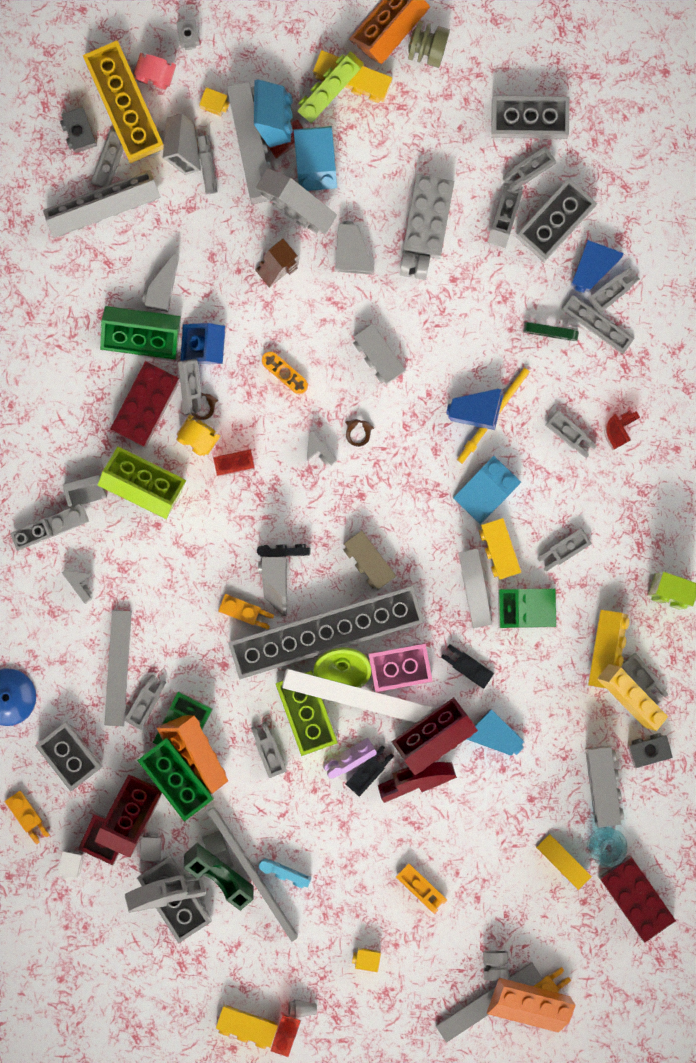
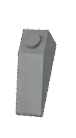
M509 186L504 187L488 243L506 248L523 193L522 190L511 191Z
M178 253L172 255L148 286V291H144L142 302H145L146 308L169 311L179 261Z

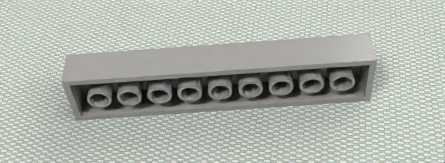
M410 586L228 642L240 680L321 655L334 648L347 647L424 623L414 588Z

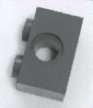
M83 107L61 114L63 120H60L62 129L67 131L69 138H66L69 149H73L75 153L97 146ZM75 127L82 128V132L79 135H74L72 131Z
M661 733L650 735V739L643 741V738L632 740V744L628 745L634 768L673 758L667 735H661ZM649 744H652L655 748L652 755L645 753V747Z

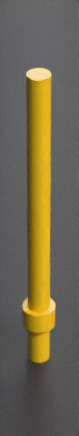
M526 368L522 369L505 392L500 412L530 373ZM480 427L473 438L467 441L464 445L465 449L456 459L458 462L463 464L470 453L476 450V445L488 429Z

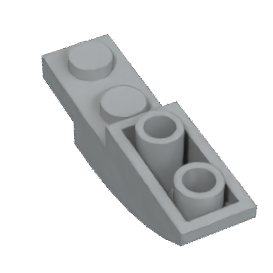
M79 504L13 531L10 535L16 550L19 551L89 522L83 504Z
M179 875L136 888L125 894L128 912L131 913L167 906V902L205 896L206 891L202 876L197 879L195 876L184 878L183 875Z

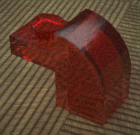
M629 410L621 415V420H619L617 414H614L607 421L604 432L612 451L631 441L624 427L640 418L637 411L632 413Z
M282 1014L272 1043L271 1052L289 1057L301 1020Z

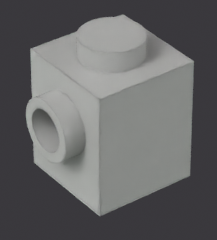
M196 20L176 22L181 48L192 50L199 46Z

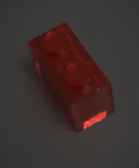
M251 449L213 457L217 477L255 470Z

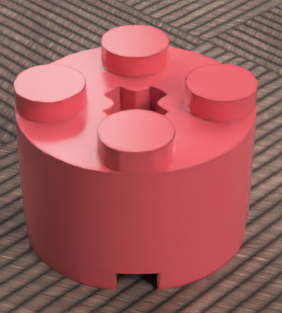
M140 53L133 75L136 76L135 79L138 82L148 84L150 81L153 82L155 87L166 90L167 87H170L176 64L172 63L170 66L167 60L146 54L145 57L143 53Z

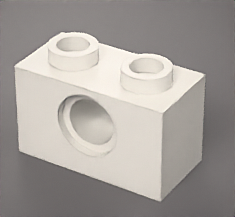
M71 849L62 851L58 875H62V879L70 881L79 877L85 852Z

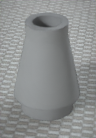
M295 999L294 1001H289V1017L296 1019L316 1015L317 1004Z

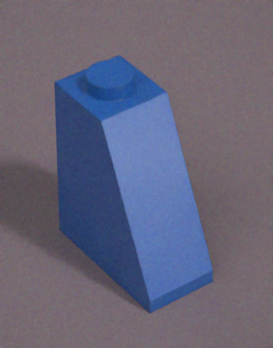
M588 240L571 286H574V290L578 292H589L621 260L624 253Z
M494 389L453 398L452 403L448 404L446 414L452 422L495 430L504 393L502 389Z

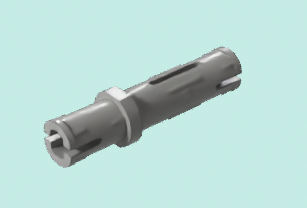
M199 136L197 141L205 193H218L209 136Z

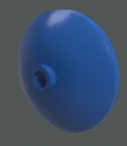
M8 668L0 669V725H17L26 720L33 712L36 704V690L30 678L21 671ZM4 694L9 695L8 701L3 700L2 697Z

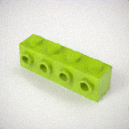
M351 51L346 56L342 54L336 61L338 65L334 69L330 67L323 75L324 81L321 84L317 82L311 89L313 93L309 97L305 95L298 103L300 108L297 112L311 124L363 67L364 63Z

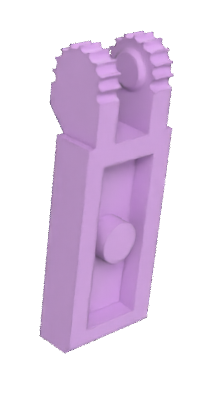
M366 738L335 758H329L324 762L323 768L327 771L328 777L334 779L375 756L377 752L369 738Z

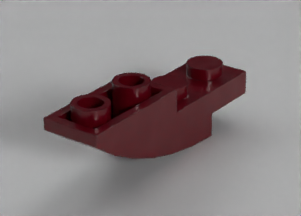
M433 762L417 775H414L409 767L393 772V779L379 784L378 789L382 801L386 803L418 788L423 793L453 780L457 776L452 762Z

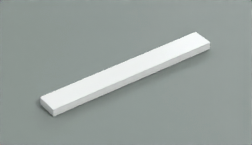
M286 669L282 688L414 723H418L431 714L433 707L289 669Z

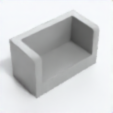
M101 475L63 484L68 507L71 508L79 504L107 498L105 489L97 486Z

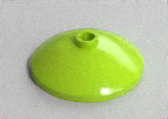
M341 647L321 654L314 664L313 673L316 677L361 688L370 679L371 665L369 659L360 651Z

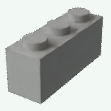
M373 323L354 336V346L359 352H364L366 355L364 360L370 368L373 366L376 369L377 373L375 375L380 383L385 382L388 385L405 373L406 370Z

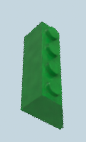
M105 306L101 320L100 350L176 360L181 316Z
M168 737L137 760L184 822L214 800V797Z

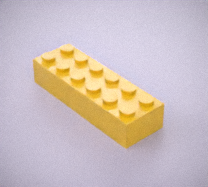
M118 40L82 55L129 163L131 164L163 150V142Z

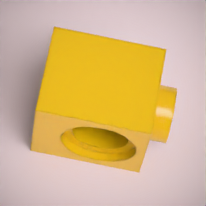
M206 87L199 107L205 111L222 116L223 112H227L230 102H228L227 95Z
M358 948L357 952H353L352 958L355 969L378 972L381 951Z

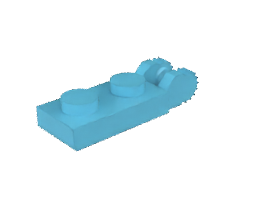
M263 858L258 866L264 873L269 874L273 872L276 874L275 877L284 881L286 879L291 880L293 885L299 888H308L312 879L310 876L266 858Z

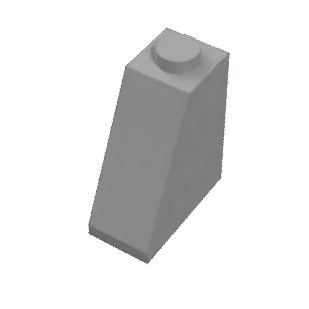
M181 113L168 117L166 120L162 158L184 175L200 171L201 166L194 123Z
M343 221V224H339L335 272L373 275L374 268L358 225H354V222Z

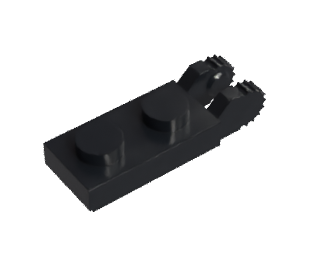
M295 544V548H287V545H276L274 549L268 545H261L257 548V554L260 557L310 556L311 548H306V544Z
M449 644L447 648L459 655V658L456 662L442 654L441 658L451 664L452 668L484 689L495 673L465 652H461Z
M383 745L376 751L377 754L366 760L345 783L359 797L383 772L384 767L394 757L392 753L387 755L382 764L376 760L384 752L385 747Z

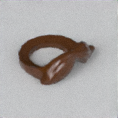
M201 393V396L206 397L210 411L206 416H198L193 411L191 414L196 419L206 420L213 415L215 403L219 400L211 394Z
M359 419L345 421L347 424L346 439L351 445L361 447L369 442L371 430L375 428L367 421ZM358 423H362L366 434L365 440L361 443L353 442L350 437L351 431Z

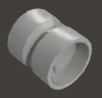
M404 251L400 276L411 277L414 275L416 279L426 280L430 256L420 254L417 257L415 253Z
M484 951L483 963L486 964V967L483 968L484 980L498 981L499 978L508 980V968L505 966L508 963V951Z

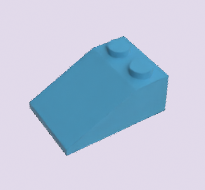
M332 126L294 129L298 184L307 191L337 188Z
M493 456L453 499L481 525L518 487L521 481Z

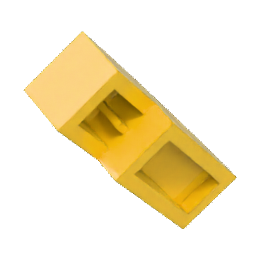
M550 834L536 847L578 890L592 877Z

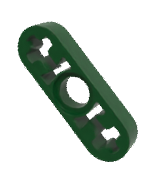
M524 322V333L578 341L579 331Z

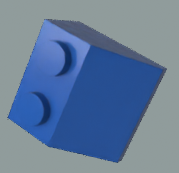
M212 323L183 324L180 361L197 359L198 364H223L225 326Z

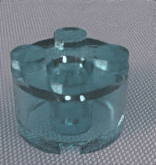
M609 826L600 827L589 836L587 841L588 853L599 865L606 867L616 866L626 857L627 840L615 828ZM605 842L611 843L610 851L603 850Z

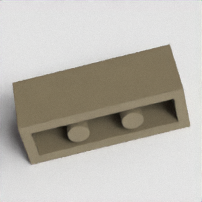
M362 530L344 543L345 548L343 551L349 559L353 557L356 560L355 567L361 574L365 572L368 576L366 581L372 589L376 587L379 590L396 577L395 573Z

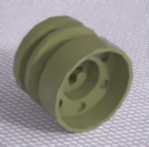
M419 20L410 38L408 60L413 61L415 53H419L417 62L420 63L423 56L426 55L428 56L427 65L440 68L450 29L438 26L435 33H430L431 24L428 23L426 31H423L424 21Z

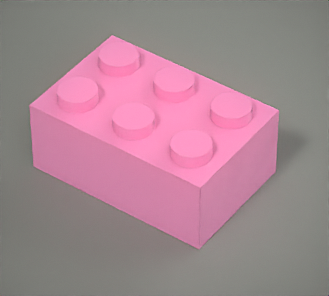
M426 644L368 654L375 692L433 682Z

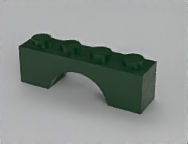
M196 843L184 854L183 868L197 879L205 876L213 880L222 890L226 901L241 911L254 900V886L199 843Z

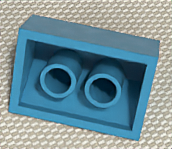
M257 79L254 80V126L269 148L291 142V133L293 132L291 119L293 118L291 104H293L292 95L286 91L284 86Z

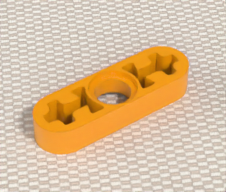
M267 352L263 355V366L291 391L298 395L304 394L307 391L308 383L306 379L276 353ZM267 356L270 358L274 356V362L277 365L279 362L283 363L277 368L276 372L273 371L275 366L272 364L266 365ZM282 368L290 370V376L286 379L281 378L279 375ZM294 374L297 376L294 378L297 382H304L303 390H295L296 385L293 382L290 385L287 383L293 378Z

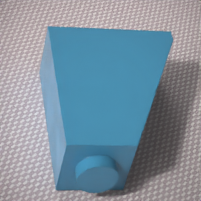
M491 709L475 725L478 731L470 738H467L469 741L511 756L519 754L524 748L522 745L524 741Z

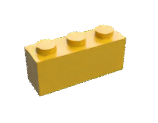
M501 518L481 525V530L478 531L481 540L486 541L488 548H485L487 558L492 559L494 566H491L494 578L498 577V580L522 573L504 519Z
M224 1004L216 1029L222 1035L229 1036L232 1034L237 1036L239 1041L247 1043L249 1040L255 1042V1046L266 1049V1047L271 1048L278 1023Z

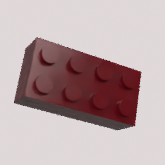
M145 361L110 430L146 448L180 383V378Z
M453 697L391 742L413 774L417 775L450 750L455 749L464 740L470 738L478 730Z
M128 774L99 829L95 842L131 858L161 798L162 792L160 789Z
M630 855L598 877L644 943L676 922L671 912Z

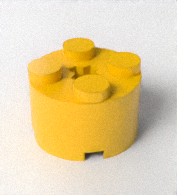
M188 415L176 433L178 436L176 440L185 446H192V451L199 456L209 455L221 435L215 434L216 431L201 420L195 421L192 415Z

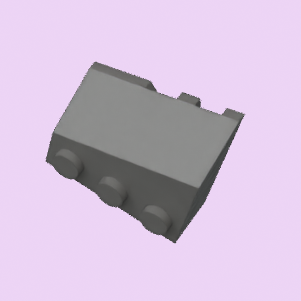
M262 557V561H258V573L262 574L264 598L282 616H287L286 557Z

